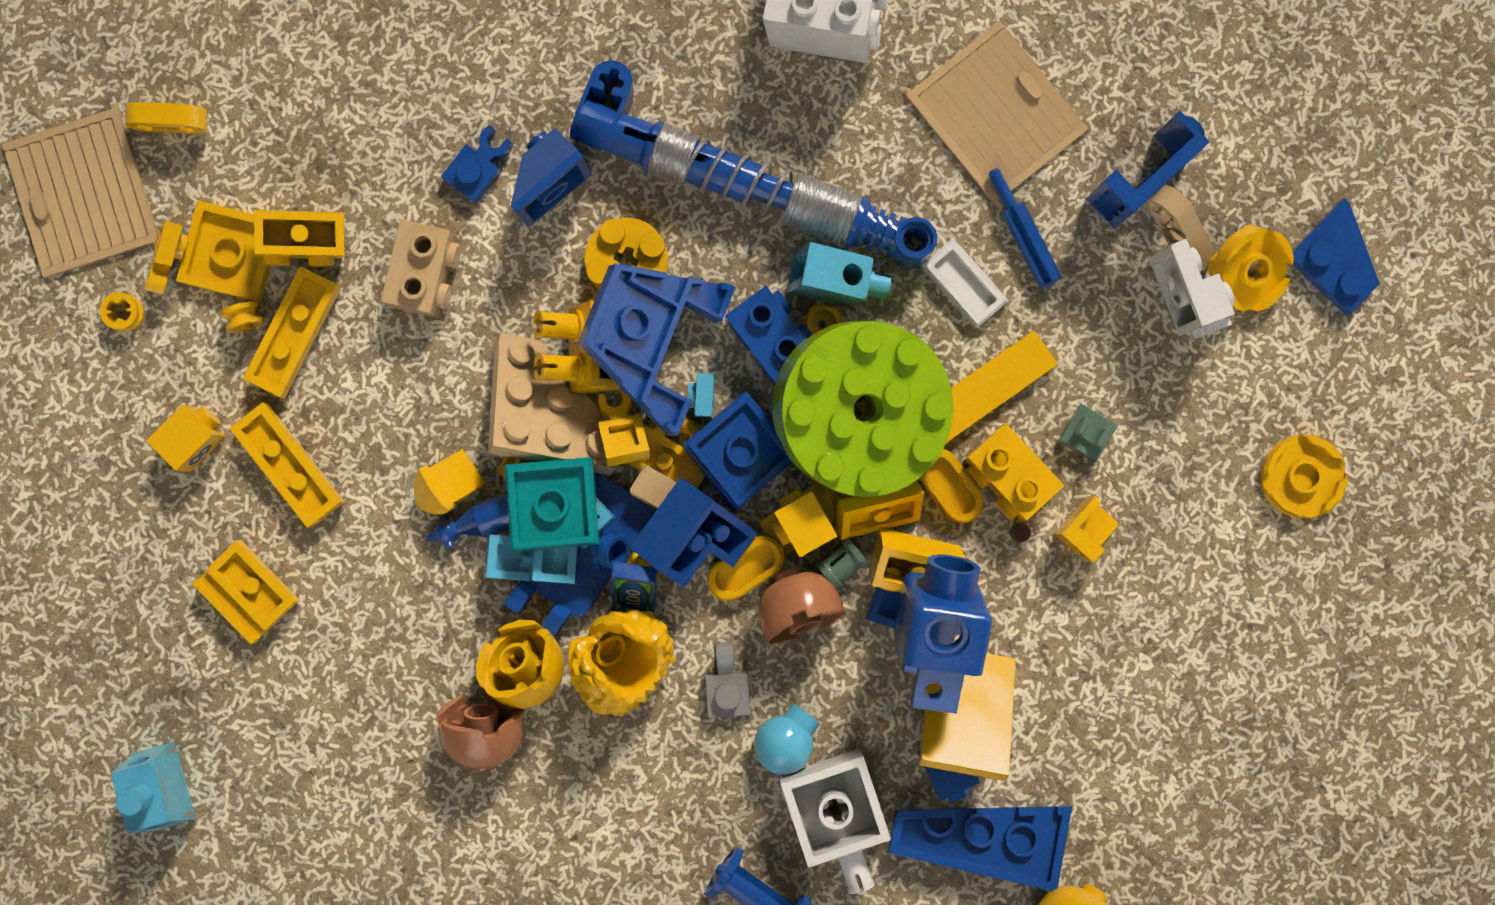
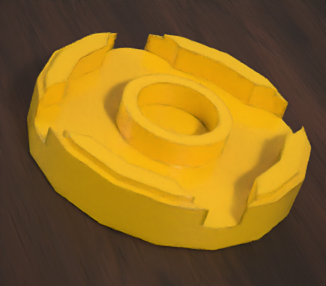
M1314 435L1291 436L1277 442L1266 454L1260 469L1261 487L1267 501L1283 514L1293 518L1321 516L1330 512L1342 500L1348 484L1347 473L1345 474L1343 465L1345 462L1341 453L1327 440Z

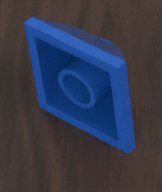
M556 128L548 134L544 131L536 135L526 147L528 151L522 155L511 207L527 228L532 226L592 175L583 155Z

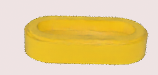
M943 448L932 467L918 481L945 516L957 523H968L977 518L981 513L984 505L983 494L954 454Z
M771 535L756 536L734 567L723 560H719L711 567L707 577L710 591L715 597L723 601H734L741 598L776 575L783 568L786 561L785 548L777 538Z

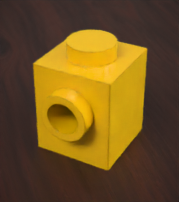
M799 488L777 501L781 509L774 512L777 521L772 523L771 526L783 547L791 543L799 557L837 537L836 532L812 491L803 495Z

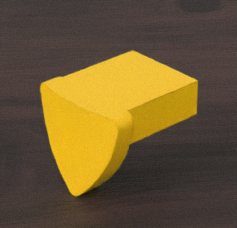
M461 449L431 467L425 465L417 470L414 480L415 502L417 507L425 512L438 515L444 514L454 509L456 503L480 490L486 482L464 450Z

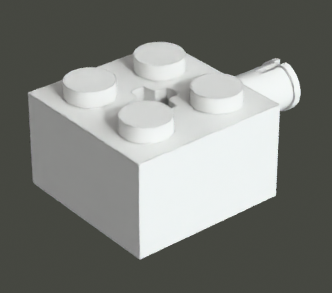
M860 748L803 767L796 773L779 775L780 784L808 868L838 858L849 894L861 893L855 877L856 874L860 876L864 891L871 889L875 883L871 877L863 849L890 841L891 837ZM831 799H836L838 803H843L840 805L841 812L837 815H833L830 809H826L828 808V801Z

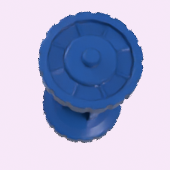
M737 846L730 851L722 864L716 867L715 874L704 892V895L713 899L723 890L742 905H811V899L804 894L791 903L741 867L739 864L744 851Z

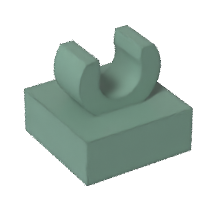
M1080 404L1057 441L1090 461L1097 462L1118 425L1085 405Z

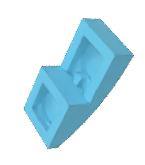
M488 535L484 578L575 584L578 546L511 552L510 536Z

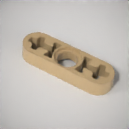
M1163 185L1148 202V207L1168 246L1187 239L1190 248L1194 247L1197 250L1203 265V269L1200 272L1201 276H1203L1208 270L1210 258L1216 253L1191 202L1175 188Z

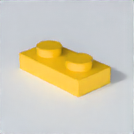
M915 481L909 486L887 495L875 497L851 495L848 498L839 499L835 528L840 539L844 540L876 532L879 528L888 529L920 521L924 491L919 482Z

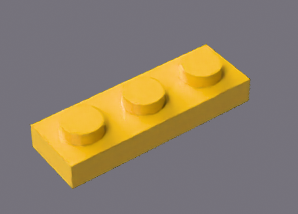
M300 266L243 379L285 399L342 286Z
M262 402L229 428L307 528H313L345 502L268 403Z

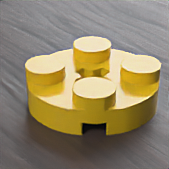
M620 218L605 221L593 233L586 246L584 263L587 276L598 291L608 266L616 263L620 264V262L615 260L618 253L624 254L626 249L633 250V257L639 260L636 267L666 272L667 274L669 257L664 239L654 227L639 219Z
M1249 224L1232 234L1221 246L1218 253L1210 258L1208 273L1210 276L1219 273L1222 282L1225 281L1229 284L1234 294L1235 304L1232 306L1234 309L1240 311H1262L1277 302L1286 291L1290 279L1285 276L1288 264L1293 265L1294 255L1290 243L1282 234ZM1258 261L1254 267L1256 274L1253 277L1248 276L1250 265Z

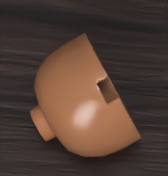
M797 567L783 570L774 575L775 583L770 585L762 594L758 611L763 635L771 645L782 644L801 638L799 633L806 632L819 625L821 630L825 629L846 615L840 594L825 576L814 572L799 573Z
M487 693L481 694L488 702L465 703L464 696L455 698L444 704L438 711L440 741L443 749L454 762L473 768L476 771L485 772L493 770L497 765L507 761L516 753L524 738V709L509 708L491 698Z

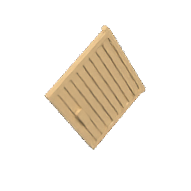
M1000 20L914 89L907 88L903 92L997 208L1003 203L988 176L990 171L995 168L1000 169L1008 187L1013 191L1088 130V127Z
M111 104L109 110L2 144L39 267L45 279L151 244L155 248L158 231L118 104Z

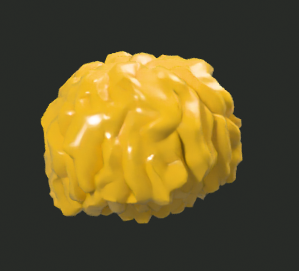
M633 609L607 612L593 621L589 626L587 636L571 641L568 648V667L571 684L575 686V690L580 694L582 701L594 713L602 715L611 713L614 716L622 717L625 714H629L631 709H637L640 702L646 703L648 696L652 692L657 691L659 688L658 682L662 680V677H665L668 666L676 661L673 654L674 640L668 635L666 624L655 618L653 612Z

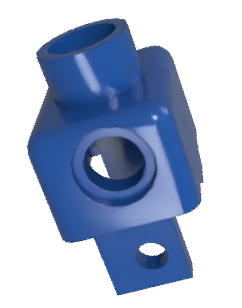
M932 555L928 557L925 573L910 572L903 579L893 627L895 631V650L897 656H901L903 672L916 674L911 697L912 708L957 714L964 676H981L983 674L992 628V617L978 585L981 568L968 559L953 555ZM955 634L960 635L959 638L955 642H953ZM931 683H937L941 686L940 690L934 694L927 693L925 688Z

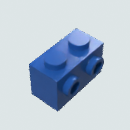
M764 286L726 314L725 320L775 386L779 372L791 352L802 341L812 336V333L804 324L799 327L796 326L788 315L793 309L779 290L772 294L769 288Z

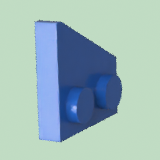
M1345 198L1340 200L1292 250L1294 255L1293 266L1345 315L1352 314L1380 284L1350 203Z

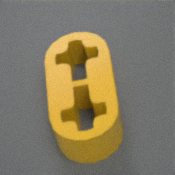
M130 102L126 104L125 126L133 130L145 132L204 134L207 132L208 111L205 108L189 104Z

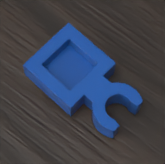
M490 125L481 132L478 149L475 151L465 144L441 175L445 182L474 204L479 202L501 173L500 169L493 164L494 161L506 157L513 148V143L508 138L500 147L492 148L489 142L496 131Z

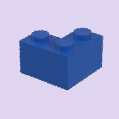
M680 477L630 548L660 573L685 588L710 552L734 567L758 532Z

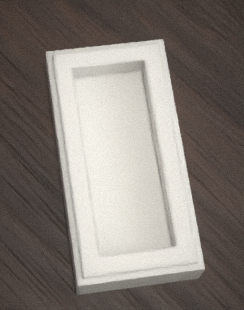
M954 238L921 266L922 270L975 329L1009 301Z

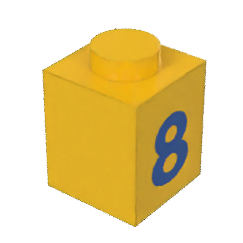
M182 404L146 442L175 471L191 472L226 436L217 428L221 424L220 420L206 407L201 406L198 409L197 407Z

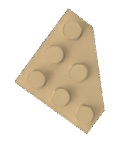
M500 332L495 339L488 453L534 462L592 457L594 473L611 475L616 470L617 465L607 467L598 429V422L605 420L601 417L597 406L586 394L571 393L569 381H537L535 379L534 371L546 368L534 367L536 355L538 353L552 355L540 340Z

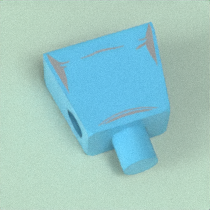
M809 242L794 253L786 294L854 306L865 301L867 297L886 300L891 287V276L873 272V258ZM843 273L848 278V284L843 279Z
M175 741L133 753L112 772V782L117 796L116 807L122 815L124 826L128 833L157 831L196 819Z

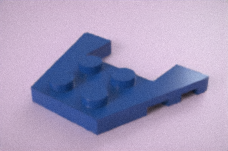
M616 263L610 265L577 344L665 434L678 436L692 400L656 382L655 379L684 306L714 323L723 321L735 287L731 284H716L694 277L667 275L666 272Z

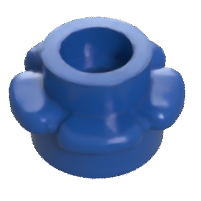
M608 529L603 531L602 535H599L600 544L591 545L590 553L593 558V564L598 570L603 571L605 568L612 570L614 563H626L630 553L629 542L626 538L617 535L616 530Z

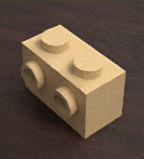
M400 219L380 302L392 308L438 318L440 309H447L451 297L452 288L451 285L447 284L450 268L455 269L460 260L461 244L456 243L457 236L447 229Z

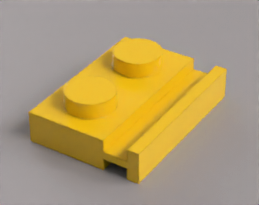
M236 540L206 569V572L199 579L192 583L250 644L257 643L266 631L270 630L300 601L242 540Z

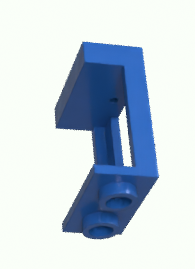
M1179 111L1153 135L1171 154L1161 166L1136 189L1116 169L1085 199L1113 228H1116L1136 212L1210 143L1204 136L1205 131L1196 119L1191 116H1185Z

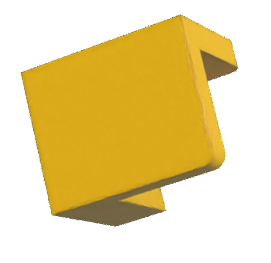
M1087 496L1054 533L1085 562L1095 563L1105 549L1101 545L1118 527V522L1099 506L1101 501L1096 496Z

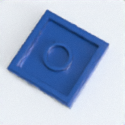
M747 391L741 393L680 445L733 511L739 510L792 463L779 437L776 435L774 424Z

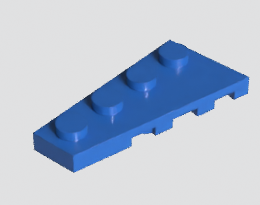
M1072 806L895 810L890 834L891 840L888 844L887 853L1053 891L1058 888Z

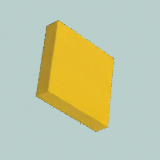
M197 200L176 281L262 303L271 266L264 265L263 258H254V214Z

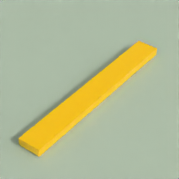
M1035 330L951 388L953 419L947 442L1058 365ZM817 482L802 492L803 495L811 491L813 492L830 524L836 521L838 500L851 496L832 490ZM773 512L760 521L759 525L766 535H771L779 540L771 526L772 523L777 521ZM791 543L784 546L786 555L794 550Z

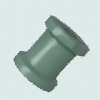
M849 538L841 540L842 545L823 561L818 559L814 562L816 567L835 586L838 592L843 589L842 583L861 567L866 569L870 566V563Z

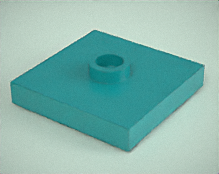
M592 457L505 465L511 552L600 544L594 462Z

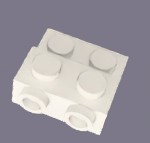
M1187 239L1171 244L1149 258L1179 336L1192 332L1194 339L1232 325L1229 316L1235 314L1232 307L1235 304V299L1231 287L1227 282H1222L1219 273L1202 279L1200 272L1203 269L1200 255L1194 247L1190 248Z

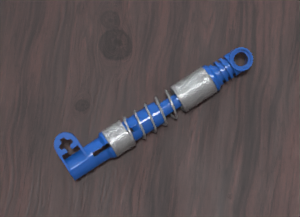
M604 61L597 65L590 75L572 121L570 138L638 163L642 171L649 173V175H656L657 178L668 179L669 182H676L680 186L689 182L699 186L700 193L707 189L720 194V201L724 200L725 196L740 201V208H744L746 204H749L751 198L762 202L761 216L766 214L770 205L782 210V224L786 223L787 226H794L795 229H802L806 233L810 232L814 236L818 235L822 239L826 238V241L830 240V242L833 241L838 243V245H845L848 248L855 245L862 246L863 242L868 243L866 249L872 250V247L876 246L878 247L876 252L879 254L882 253L883 249L887 250L886 256L893 258L896 264L906 269L921 267L929 259L937 245L936 229L924 218H905L901 216L899 221L895 220L896 214L891 213L887 217L885 216L886 210L881 209L880 213H876V207L871 205L869 199L862 195L859 196L858 193H851L850 190H843L842 187H835L834 184H827L826 181H819L818 178H811L806 174L803 175V173L798 175L795 184H793L791 168L787 169L781 178L772 176L773 165L771 161H767L762 166V164L752 161L750 153L743 157L733 154L729 145L719 149L711 146L709 138L700 142L699 134H692L691 131H684L683 128H676L675 125H668V123L662 121L652 124L628 115L634 99L633 79L627 66L619 61ZM615 83L619 84V87H614L611 91L612 109L604 106L607 102L605 88L611 89ZM769 165L768 174H766L764 170ZM789 173V181H785L784 179ZM907 236L917 237L922 242L923 249L911 251L905 246L903 238Z

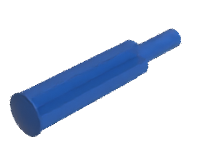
M993 169L989 172L988 176L1006 209L1001 215L1039 288L1048 287L1062 278V275L1024 202L1017 204L1000 169Z

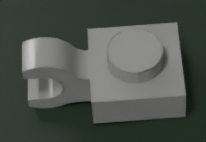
M733 642L716 643L718 672L705 674L708 718L751 715L748 670L735 671Z

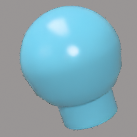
M792 704L785 715L770 718L758 729L754 740V750L758 761L765 769L774 774L790 775L798 772L809 761L813 751V739L811 736L820 723L797 705Z

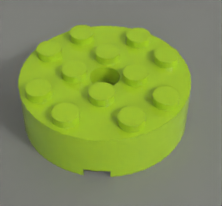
M849 321L830 325L802 341L791 352L783 364L775 383L772 416L776 435L779 437L785 452L794 466L804 475L825 487L843 494L875 497L887 495L909 486L932 467L945 447L950 434L953 419V396L949 378L939 358L915 334L885 322ZM863 396L868 402L869 412L864 417L856 419L854 405L857 399Z

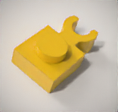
M162 219L151 258V266L144 286L145 290L161 295L164 294L174 258L181 260L186 248L188 236L181 234L182 225Z
M621 391L622 404L618 407L609 406L606 403L604 394L599 395L598 398L599 413L605 420L598 422V429L607 467L650 458V450L640 414L630 415L631 398L624 391Z

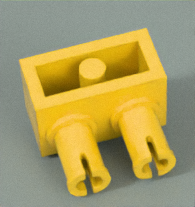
M589 300L568 309V313L544 312L540 310L535 312L533 324L540 325V328H533V334L536 338H562L569 340V356L545 355L543 353L536 355L534 367H546L534 371L537 381H569L571 393L608 395L622 391L606 372L577 344L594 301Z

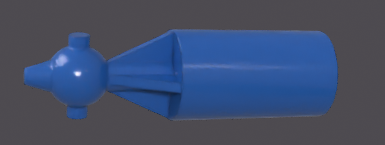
M507 491L474 502L473 507L456 522L449 519L446 514L441 515L435 529L426 535L427 540L439 541L445 544L446 549L454 547L453 542L458 539L459 534L487 538L488 535H498L510 531Z

